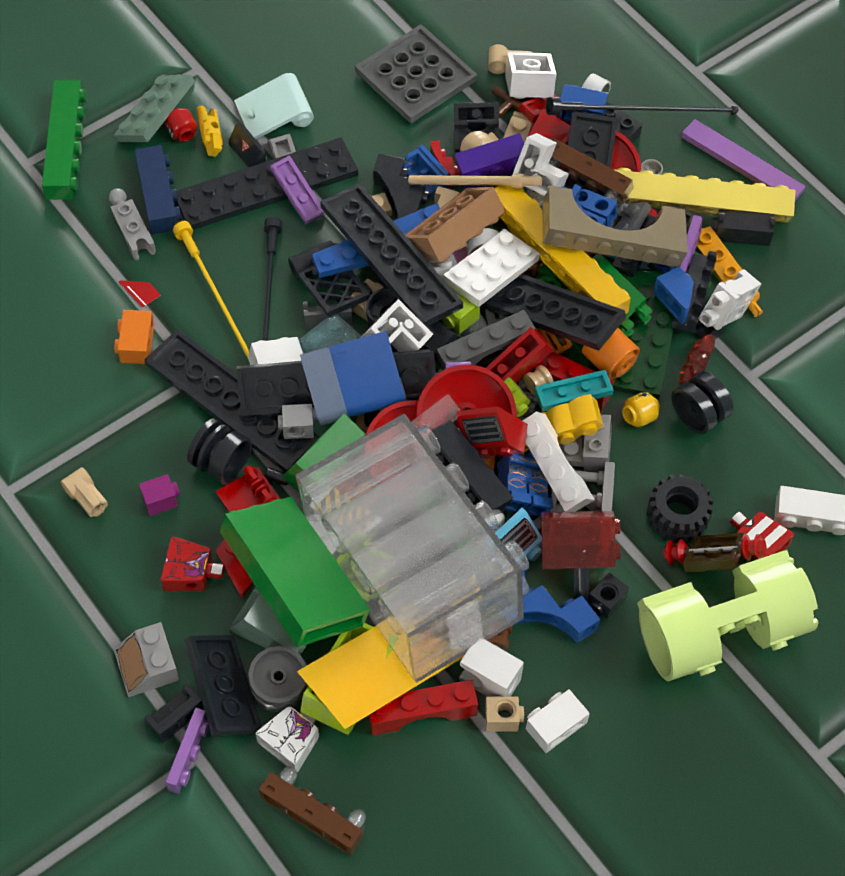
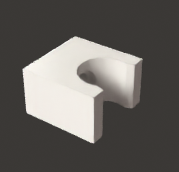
M477 635L460 662V666L464 668V671L459 680H473L474 689L487 697H510L521 681L524 662Z

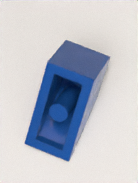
M677 267L656 278L653 293L681 324L686 323L694 282L689 274L685 273L680 267Z

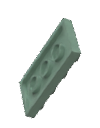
M178 74L161 75L156 78L155 84L143 95V99L131 110V114L119 125V129L113 135L118 142H148L194 84L195 80L191 75Z

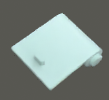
M292 73L283 74L234 100L246 129L255 139L290 121L295 126L306 127L314 118L296 76Z

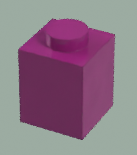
M168 474L139 484L150 516L178 507L176 497L180 496L177 483H171Z

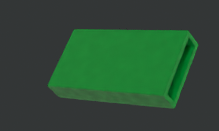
M292 497L276 499L269 503L253 505L250 508L231 511L225 514L220 533L296 647L338 635L364 625L370 608Z

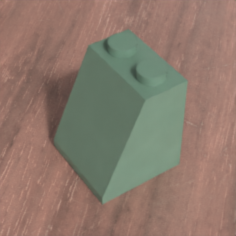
M254 587L229 630L264 648L283 646L301 654L306 645L295 646L257 587Z

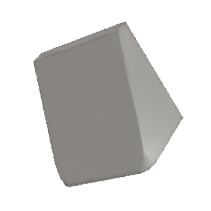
M290 134L270 139L267 142L274 159L296 152Z

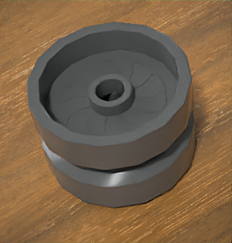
M274 646L258 653L252 661L248 674L252 696L258 705L267 711L280 713L289 706L294 709L301 704L308 684L297 672L306 666L299 653L288 647Z

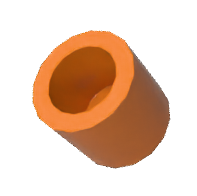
M619 328L615 330L599 351L587 346L582 348V353L600 371L606 370L609 379H615L626 373L636 362L640 352V348Z

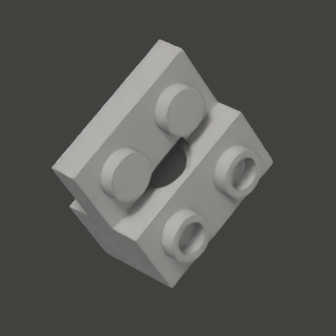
M601 415L604 427L594 435H581L571 444H560V448L571 466H582L586 472L603 471L605 462H610L611 415Z

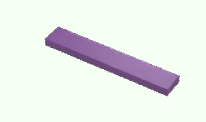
M696 119L682 132L681 137L755 183H763L766 187L787 186L789 189L795 190V201L805 191V185Z

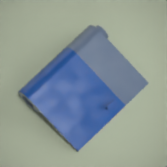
M387 331L300 354L314 403L312 416L315 422L319 421L320 425L335 422L343 414L351 418L387 408L398 402L407 401Z

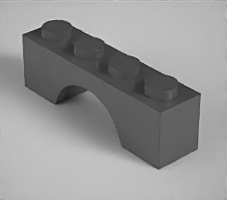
M522 310L438 348V365L442 371L446 369V362H471V365H476L487 355L507 349L530 327L534 329L535 327L525 310Z

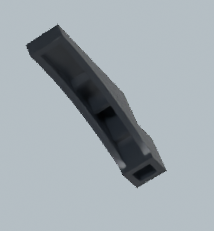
M378 154L373 169V185H377L385 193L394 212L395 219L397 220L421 210L423 204L427 205L429 191H426V185H410L408 183V168H405V159Z

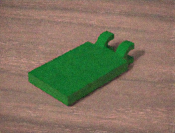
M598 253L592 258L630 296L629 312L626 314L625 320L618 327L627 337H630L634 333L632 329L634 323L628 317L635 314L645 325L652 320V317L649 315L652 313V309L646 305V298Z

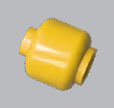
M642 392L625 401L622 414L628 424L634 427H642L657 420L660 405L658 400L651 394Z

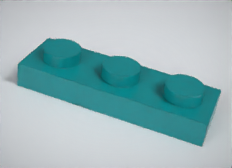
M606 370L535 386V394L541 411L544 412L588 394H591L595 399L613 395V387Z

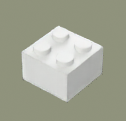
M507 53L505 78L510 97L517 99L525 97H540L543 99L554 97L556 71L551 54Z

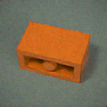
M123 310L122 319H118L117 324L120 336L119 339H115L114 344L115 353H118L121 363L145 364L144 359L151 354L155 326L152 311Z

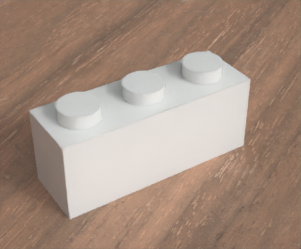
M780 486L776 496L774 520L788 528L801 527L807 528L809 531L821 530L832 532L835 535H845V495Z

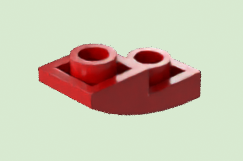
M439 140L430 141V153L445 168L449 176H459L457 165L454 166L452 157H446L445 149H441ZM449 185V188L454 189L455 185Z

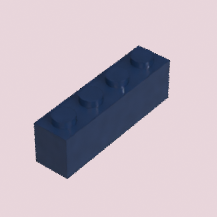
M162 145L135 149L151 234L173 231V227L178 223L177 220L182 219L179 206L174 207V202L178 200L175 188H170L174 181L172 171H167L166 167H170L168 153L163 154Z

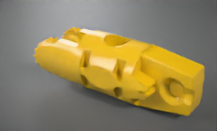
M198 106L197 117L202 141L208 155L216 157L222 150L223 145L216 109H211L207 115L206 107Z

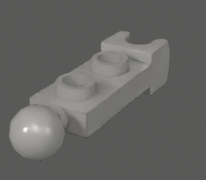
M116 188L109 194V201L114 205L111 206V211L133 259L139 260L138 252L141 249H147L150 254H155L154 241L149 231H147L133 200L126 201V193L122 189Z

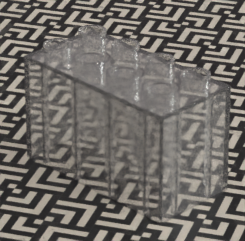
M403 414L296 474V480L306 519L370 608L368 615L412 679L415 683H418L464 655L471 646L483 639L487 641L523 619V596L529 593V587L523 576V571L529 568V563L524 552L514 540L503 544L494 531L499 528V525L488 504L480 501L473 505L464 493L469 490V484L459 466L453 462L445 467L436 456V454L441 452V449L431 429L426 425L416 429L408 417Z

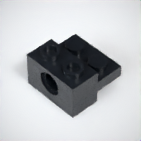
M498 102L454 103L455 152H460L463 138L474 131H482L487 134L492 132L499 139Z

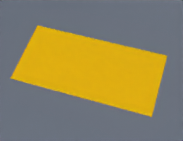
M419 602L297 671L344 729L464 657L463 651L449 636L432 632L422 633L415 629L417 620L421 618L419 612L421 605ZM390 634L398 638V641L386 659L387 648L392 641L389 639Z

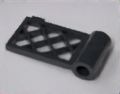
M331 240L288 258V264L294 277L301 280L328 318L367 301L370 295L373 294L369 285L366 282L362 284L352 270L328 276L335 277L333 282L323 281L324 277H318L317 280L307 279L311 275H318L312 260V254L337 244ZM340 278L350 279L348 284L338 283ZM319 287L329 288L327 293L317 292ZM335 289L345 290L343 295L333 294ZM351 291L361 293L355 297L349 296ZM329 301L339 302V304L330 308L328 306Z

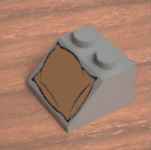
M161 622L135 630L114 648L128 697L179 681Z

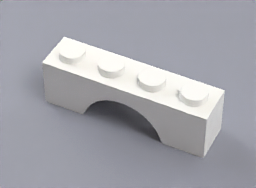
M535 412L523 421L528 424L525 442L564 511L574 513L594 501L595 499L584 480L575 472L564 456L557 440L558 435L546 414Z

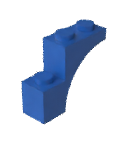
M543 585L537 589L531 588L522 595V598L515 602L509 601L501 608L499 619L510 621L513 625L523 622H542L553 625L566 632L576 643L597 631L600 623L599 617L582 596L575 600L573 598L567 600L560 608Z

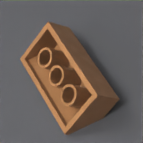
M494 187L466 188L405 236L428 262L440 264L447 261L451 253L464 248L469 239L482 234V229L487 225L496 223L499 220V216L506 211Z

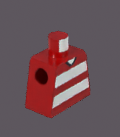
M738 512L730 520V524L738 530L737 533H745L751 540H754L756 534L765 539L767 552L762 558L784 551L791 544L795 535L791 530L762 512H758L751 520L747 519L741 512ZM752 555L750 561H747V563L758 559L755 555Z

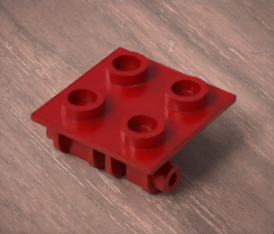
M251 465L243 469L244 474L242 477L215 491L229 512L280 499L261 470Z

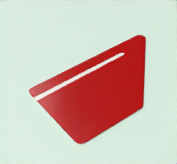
M119 281L141 307L146 306L161 296L149 282Z

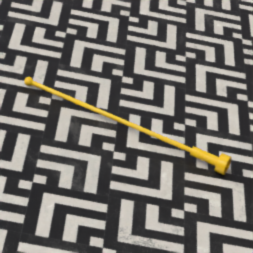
M188 221L177 223L173 227L176 238L183 240L191 257H195L248 358L249 350L199 257L200 252L191 237L193 229Z

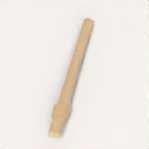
M513 174V176L409 175L408 183L410 185H502L524 188V186H541L542 177L524 176V174Z

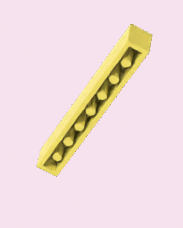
M628 168L615 170L633 180V189L624 203L647 202L651 208L659 209L662 206L674 208L677 204L690 212L718 215L719 209L774 214L776 222L788 223L794 216L795 190L789 189L787 186L766 187L763 183L748 185L737 180L721 182V179L718 178L703 180L693 175L677 177L673 173L659 175L648 170L632 172ZM609 195V199L617 201V204L623 203Z

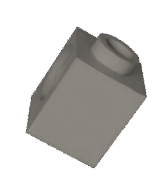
M312 404L282 405V415H278V430H283L284 439L314 438Z

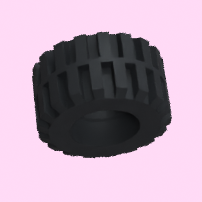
M673 474L669 475L667 480L662 478L659 484L653 487L647 507V516H649L647 521L649 525H653L652 530L655 534L659 532L661 533L660 538L664 540L666 537L670 538L674 543L680 539L686 543L687 539L692 542L695 536H701L704 533L714 506H712L713 497L709 496L710 490L708 487L703 488L704 483L702 481H694L695 477L693 476L685 478V474H679L678 477H675ZM673 502L683 503L691 509L692 513L678 515L672 512L667 505Z

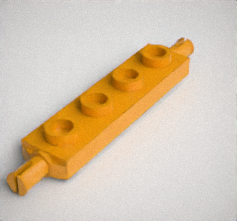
M710 226L701 228L696 250L703 256H707L710 251L717 253L713 273L720 283L723 282L725 284L728 280H734L738 272L742 271L741 267ZM758 291L748 306L754 317H758V315L760 316L763 313L756 303L760 298Z

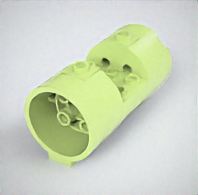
M787 550L740 565L732 570L735 577L734 593L736 599L709 608L704 598L693 588L690 582L645 597L637 602L640 628L646 649L656 670L663 679L672 681L696 672L703 676L716 671L714 666L722 663L720 637L728 633V631L734 633L746 627L753 640L762 649L772 647V650L775 651L788 646L786 641L816 630L818 620L814 619L813 610L818 609L812 586L803 569L795 568L793 565L794 559L789 557Z

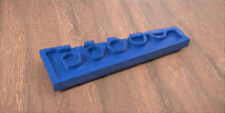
M437 203L393 222L406 235L439 210L440 207ZM348 240L312 254V260L319 278L369 266Z

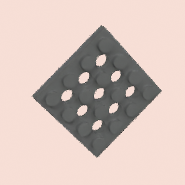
M422 24L355 66V72L409 123H413L477 81V74ZM414 49H423V51L416 52ZM398 59H402V60H405V59H406L407 61H406V62H398L397 60H398ZM432 61V62H438V63H437V64H434V65H431V64H429V63H427V62ZM381 70H390V72L382 73ZM412 72H420L421 74H420V75H413V74H411V73H412ZM442 74H451L452 76L443 77ZM394 83H404V85L397 86ZM425 85H435V87L427 88ZM410 95H412V96H418V98H417V99H411V98H409L408 96H410Z

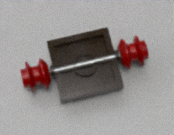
M745 533L695 536L691 547H688L682 539L678 541L677 545H674V542L669 540L663 548L664 559L668 561L669 565L673 566L676 560H679L680 564L684 565L685 572L695 571L697 573L708 570L729 571L736 568L741 554L747 561H750L752 555H755L757 559H761L767 552L765 539L756 534L754 540H751Z

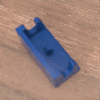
M423 144L404 157L406 161H409L405 163V168H408V177L409 175L449 176L445 168ZM426 185V191H429V198L435 195L438 186L447 189L449 185Z

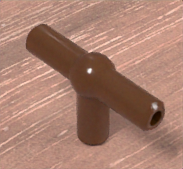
M498 86L493 88L492 93L504 101L499 107V118L511 107L520 112L518 108L521 102L517 98L510 97L508 93Z

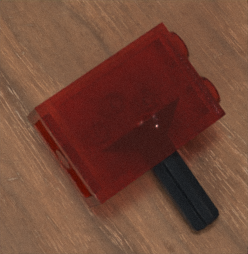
M614 511L541 512L543 569L574 568V599L582 596L588 601L590 595L589 568L616 567V559H620V544H615V534H620V519H615Z

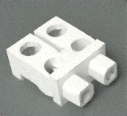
M746 270L738 272L734 280H728L725 284L723 282L719 283L699 316V320L705 326H713L716 330H719L722 326L741 318L761 283Z

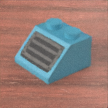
M521 508L486 541L485 564L497 574L516 565L525 568L524 565L527 562L536 560L542 553L543 538L526 510Z

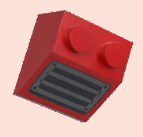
M500 407L457 411V419L464 437L477 450L481 458L491 459L494 455L512 457L513 454L524 453L528 426L524 421Z

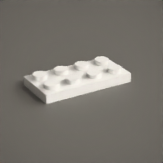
M503 229L443 275V279L452 289L479 307L535 264L540 258V253L506 229Z

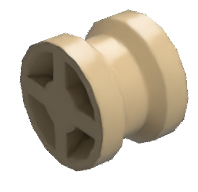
M539 365L535 368L534 372H528L523 376L526 387L535 396V386L554 382L550 372L543 365Z

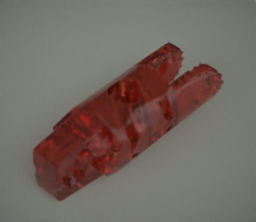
M706 335L702 339L696 340L690 349L681 371L680 385L688 383L690 378L701 371H705L715 346V337L713 335Z

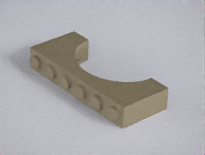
M549 185L543 199V244L680 267L688 253L685 210L662 206L653 225L641 230H618L604 226L587 216L575 202L572 189Z

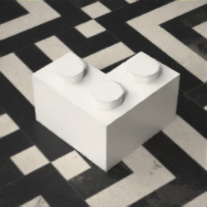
M536 133L526 138L513 174L541 176V186L525 187L545 196L549 185L564 187L569 173L549 164L557 143Z
M398 299L360 338L387 331L390 344L398 352L418 351L433 333Z

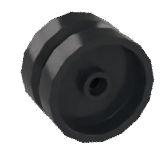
M699 372L690 378L688 383H684L672 391V405L677 415L689 429L697 434L703 435L709 432L717 423L724 421L733 413V401L729 392L709 372Z

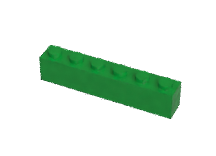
M54 80L42 188L46 200H73L74 191L78 190V179L75 176L80 171V162L77 157L81 155L82 147L79 137H83V124H81V120H85L83 103L87 102L86 89L82 88L81 80Z

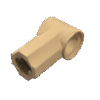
M493 45L488 50V70L494 74L504 73L506 71L507 53H531V51L507 50L503 45Z
M83 467L60 481L70 498L76 499L90 517H97L108 506L107 501L96 489L91 477Z

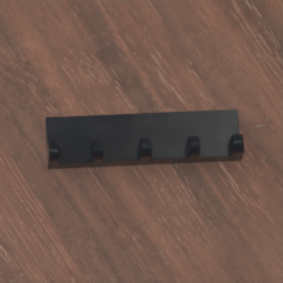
M710 251L707 256L693 254L687 273L692 278L694 284L686 323L681 324L674 316L671 328L695 333L715 268L716 252Z

